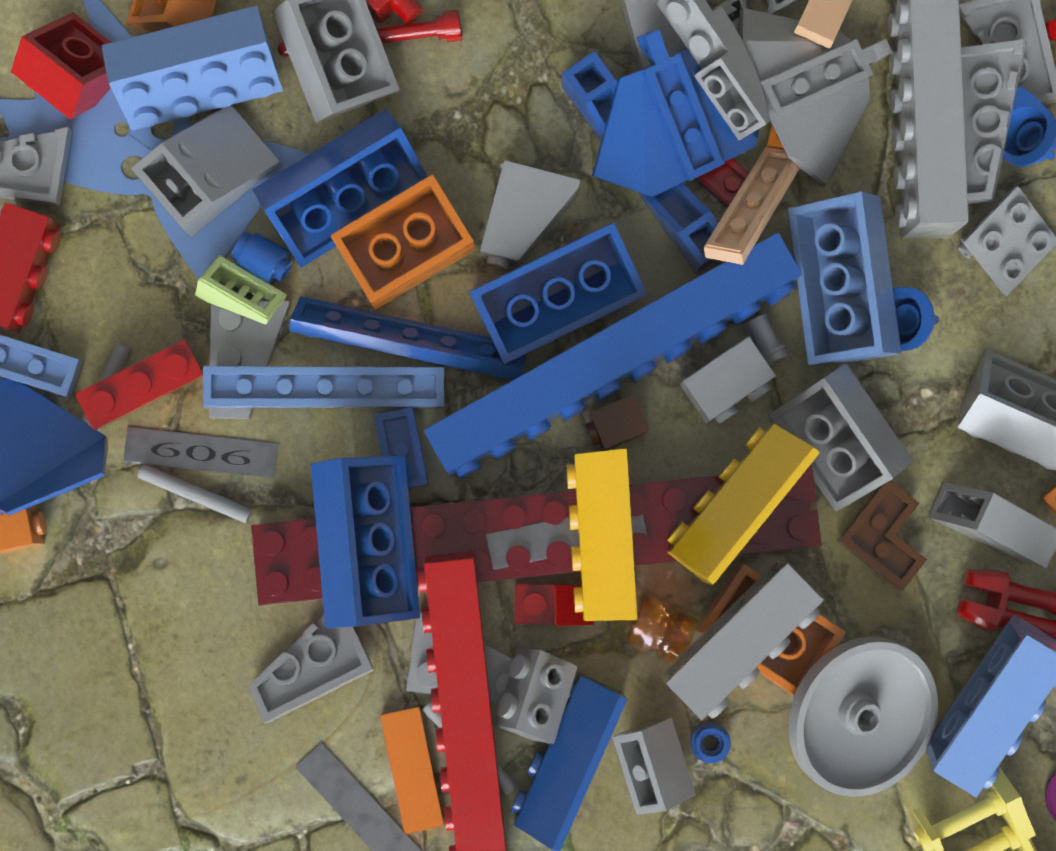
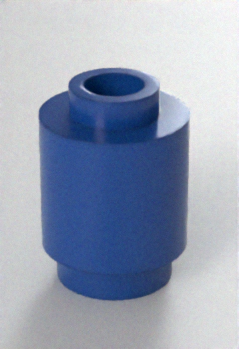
M247 231L244 232L237 240L231 253V258L237 261L239 267L270 285L274 284L276 280L279 282L284 281L293 264L289 261L290 252L259 233L251 234Z

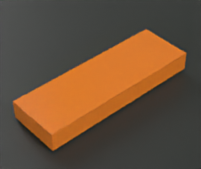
M420 706L381 714L380 718L404 834L444 826L445 822Z

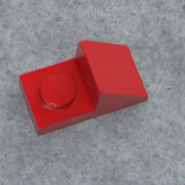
M515 584L514 624L580 626L594 625V621H584L583 612H575L574 588L581 587V585Z

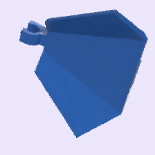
M651 30L636 37L643 54L650 62V66L617 80L592 176L654 197L686 180H693L723 165L724 162L754 148L758 140L759 129L739 141L694 77L701 70V67L687 47L669 56L660 30Z
M0 379L1 515L7 514L10 516L105 475L108 439L104 434L93 430L91 426L23 383L10 379Z

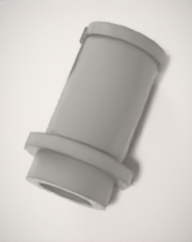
M767 314L760 315L744 325L769 366L787 357L784 350L787 346L785 343H780L768 320Z

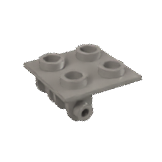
M1015 186L1007 195H1003L1000 198V202L991 212H987L984 215L983 220H979L976 223V227L967 237H963L960 240L961 245L958 250L968 259L974 256L1002 294L1008 296L1056 245V236L1021 189Z

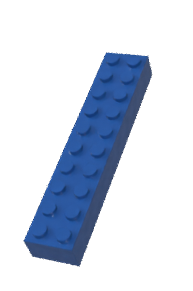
M776 233L755 245L743 265L731 262L722 263L423 431L447 474L450 477L458 474L460 479H464L482 468L479 464L481 460L490 455H493L495 460L514 451L516 449L514 442L527 435L531 441L550 430L551 425L549 422L562 416L565 422L585 411V402L596 397L598 402H601L619 392V388L622 387L620 383L624 380L631 378L632 382L635 383L654 372L653 369L657 367L655 365L656 362L665 359L667 364L687 354V350L692 348L690 343L699 340L701 345L722 334L721 331L727 328L726 323L733 320L735 326L745 322L756 315L755 312L762 308L760 304L765 301L771 307L790 296L792 291L797 289L794 283L803 274L780 234Z

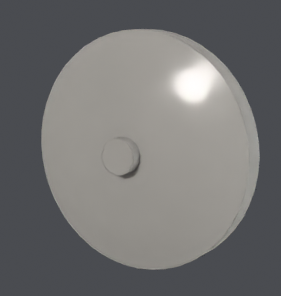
M862 637L847 641L831 649L804 676L797 688L790 708L788 723L789 741L798 765L818 785L841 796H867L896 784L919 762L933 736L938 716V694L934 678L925 662L917 654L887 638Z

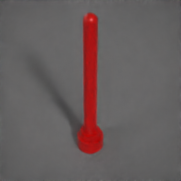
M458 9L443 11V15L436 16L435 21L377 28L382 44L438 36L439 40L446 39L447 43L463 40ZM284 41L281 42L277 48L278 53L283 57H290Z

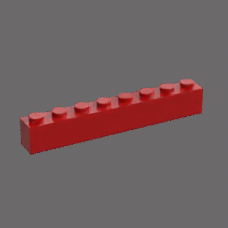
M474 551L425 556L424 568H417L419 592H427L429 608L422 609V622L424 633H432L433 648L426 649L428 672L436 673L438 688H431L433 713L441 712L442 727L435 728L437 752H445L447 767H440L442 792H450L451 806H444L446 831H454L455 845H449V851H507Z

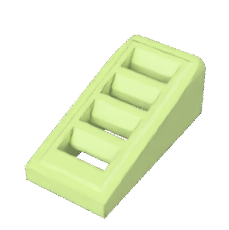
M220 255L200 277L195 296L208 303L263 324L268 323L287 296L286 293ZM235 287L240 290L238 293H235L232 289ZM248 292L254 294L250 301L244 298ZM262 298L270 300L264 309L258 306Z

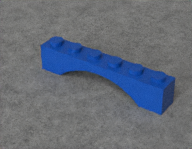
M594 51L562 73L561 87L601 141L617 81ZM683 182L654 197L638 193L695 273H698L715 261V259L705 258L704 246L719 222Z

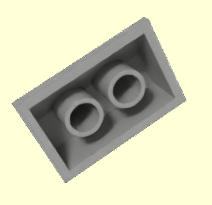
M285 0L272 11L316 123L350 112L400 91L365 0Z
M986 349L981 356L962 401L958 428L966 431L973 437L983 438L999 445L1010 453L1019 454L1038 462L1044 468L1056 470V379Z
M846 363L769 414L777 426L810 444L820 452L810 466L813 468L815 483L835 512L892 480L914 462Z

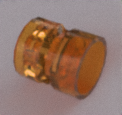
M646 596L637 612V620H634L626 643L644 652H648L653 648L656 650L658 658L672 664L688 649L695 633L698 619L678 610L669 614L665 604Z

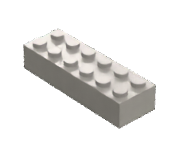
M898 0L893 13H889L887 21L888 36L894 37V51L889 55L890 75H895L896 89H892L890 97L891 112L897 113V127H894L892 131L893 151H898L899 166H895L893 173L894 188L900 189V204H897L895 208V224L897 228H901L902 239L949 238L968 223L959 0Z

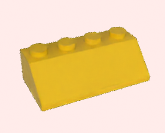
M776 424L769 426L766 430L759 427L744 445L749 449L748 453L740 462L733 458L719 475V478L724 481L714 494L707 490L693 507L698 512L696 517L689 525L682 521L667 539L672 544L667 553L702 582L714 584L819 455L820 452L816 448Z
M627 449L575 454L574 464H566L568 489L576 488V505H569L570 530L578 529L579 546H571L573 571L581 572V587L574 588L575 612H583L584 621L637 620Z

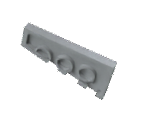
M1025 39L961 48L968 204L994 201L1027 44Z

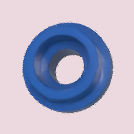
M707 722L699 725L693 731L690 738V746L692 752L699 760L705 763H716L727 756L731 741L728 732L721 725ZM708 735H714L717 738V745L713 749H705L703 746L704 738Z

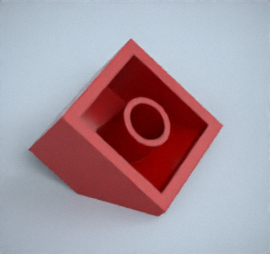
M72 12L23 35L11 73L71 120L95 107L111 88L108 83L101 45L112 42Z

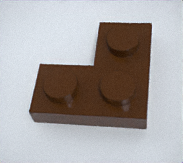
M888 481L877 488L837 540L839 544L900 591L905 589L927 560L895 535L919 505V502L892 481Z

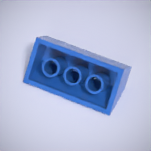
M384 109L252 190L300 267H303L336 247L330 236L331 234L428 176L403 130L389 111Z
M615 223L601 227L468 291L481 321L504 364L648 295Z
M405 456L338 458L311 463L325 629L356 627L420 618Z
M579 673L577 680H573L554 744L548 743L544 754L536 752L527 772V775L533 777L526 792L520 789L510 810V812L516 814L514 826L553 851H560L628 700L623 692Z

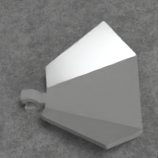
M743 8L740 10L739 36L749 53L759 77L774 129L788 158L820 185L824 186L827 184L870 101L869 77L874 75L870 65L893 53L888 41L884 39L861 49L857 39L851 41L839 30L829 49L794 33L800 20Z

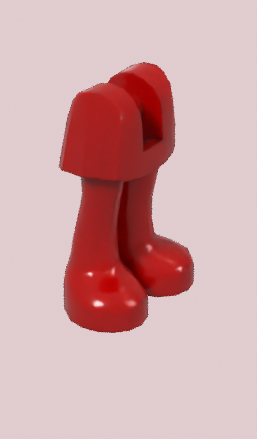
M966 571L964 585L977 591L988 592L986 605H982L979 602L959 600L956 610L958 616L974 626L991 633L998 626L1005 627L1013 614L1056 640V620L1006 608L1007 602L1011 601L1056 615V591L1032 588L1010 581L1009 573L1006 571Z

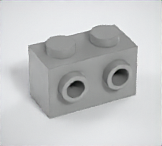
M747 337L683 380L679 386L705 423L715 418L717 423L720 424L738 412L735 406L737 402L746 396L753 402L771 390L767 382L776 375L750 337Z
M518 648L516 656L511 661L509 667L510 675L504 694L497 704V716L494 726L532 741L554 744L578 666L542 650Z
M672 717L641 723L612 737L636 815L667 811L696 796Z

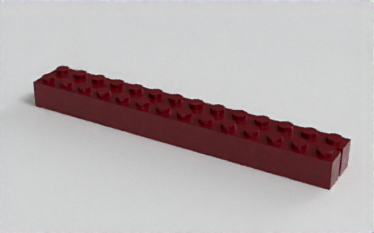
M809 466L739 554L822 546L818 510H809V503L816 502L812 466ZM719 475L629 485L631 516L636 517L643 514L647 535L644 533L632 534L634 566L677 561L667 553L672 546L667 539L682 521L689 525L696 517L698 512L693 507L707 490L714 494L724 482L719 478ZM576 491L410 508L416 577L417 568H424L425 556L474 551L477 582L580 572L573 571L570 548L561 541L553 542L548 546L546 551L547 559L530 562V553L525 547L513 546L506 554V561L510 567L493 570L486 534L519 529L523 526L542 522L550 525L562 523L566 517H569V505H576ZM315 518L251 525L258 606L323 599Z

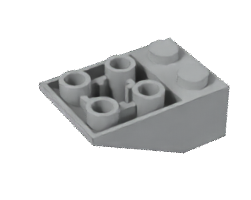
M231 105L222 108L162 142L131 169L190 237H193L281 164V162Z

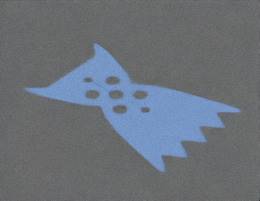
M83 0L90 22L89 25L113 43L132 38L129 32L100 0ZM111 88L95 107L71 120L35 91V99L32 100L0 99V113L9 131V136L0 138V141L19 138V135L31 133L39 135L55 132V129L69 127L73 132L64 182L107 193L121 195L146 194L150 196L160 223L198 280L218 255L224 258L227 256L260 209L261 204L252 189L310 155L291 147L263 141L281 164L193 237H190L140 178L129 179L122 172V163L127 157L138 156L144 158L159 144L191 126L189 117L173 120L175 125L173 134L166 139H159L152 134L150 127L131 130ZM120 122H124L129 126V133L124 137L117 136L115 133V126Z

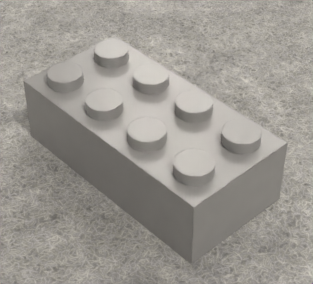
M775 562L659 677L701 720L707 715L713 719L730 703L727 696L738 685L744 689L759 675L760 670L757 666L768 655L774 659L790 644L787 636L797 626L804 629L818 617L820 611L817 607L824 600L788 563Z

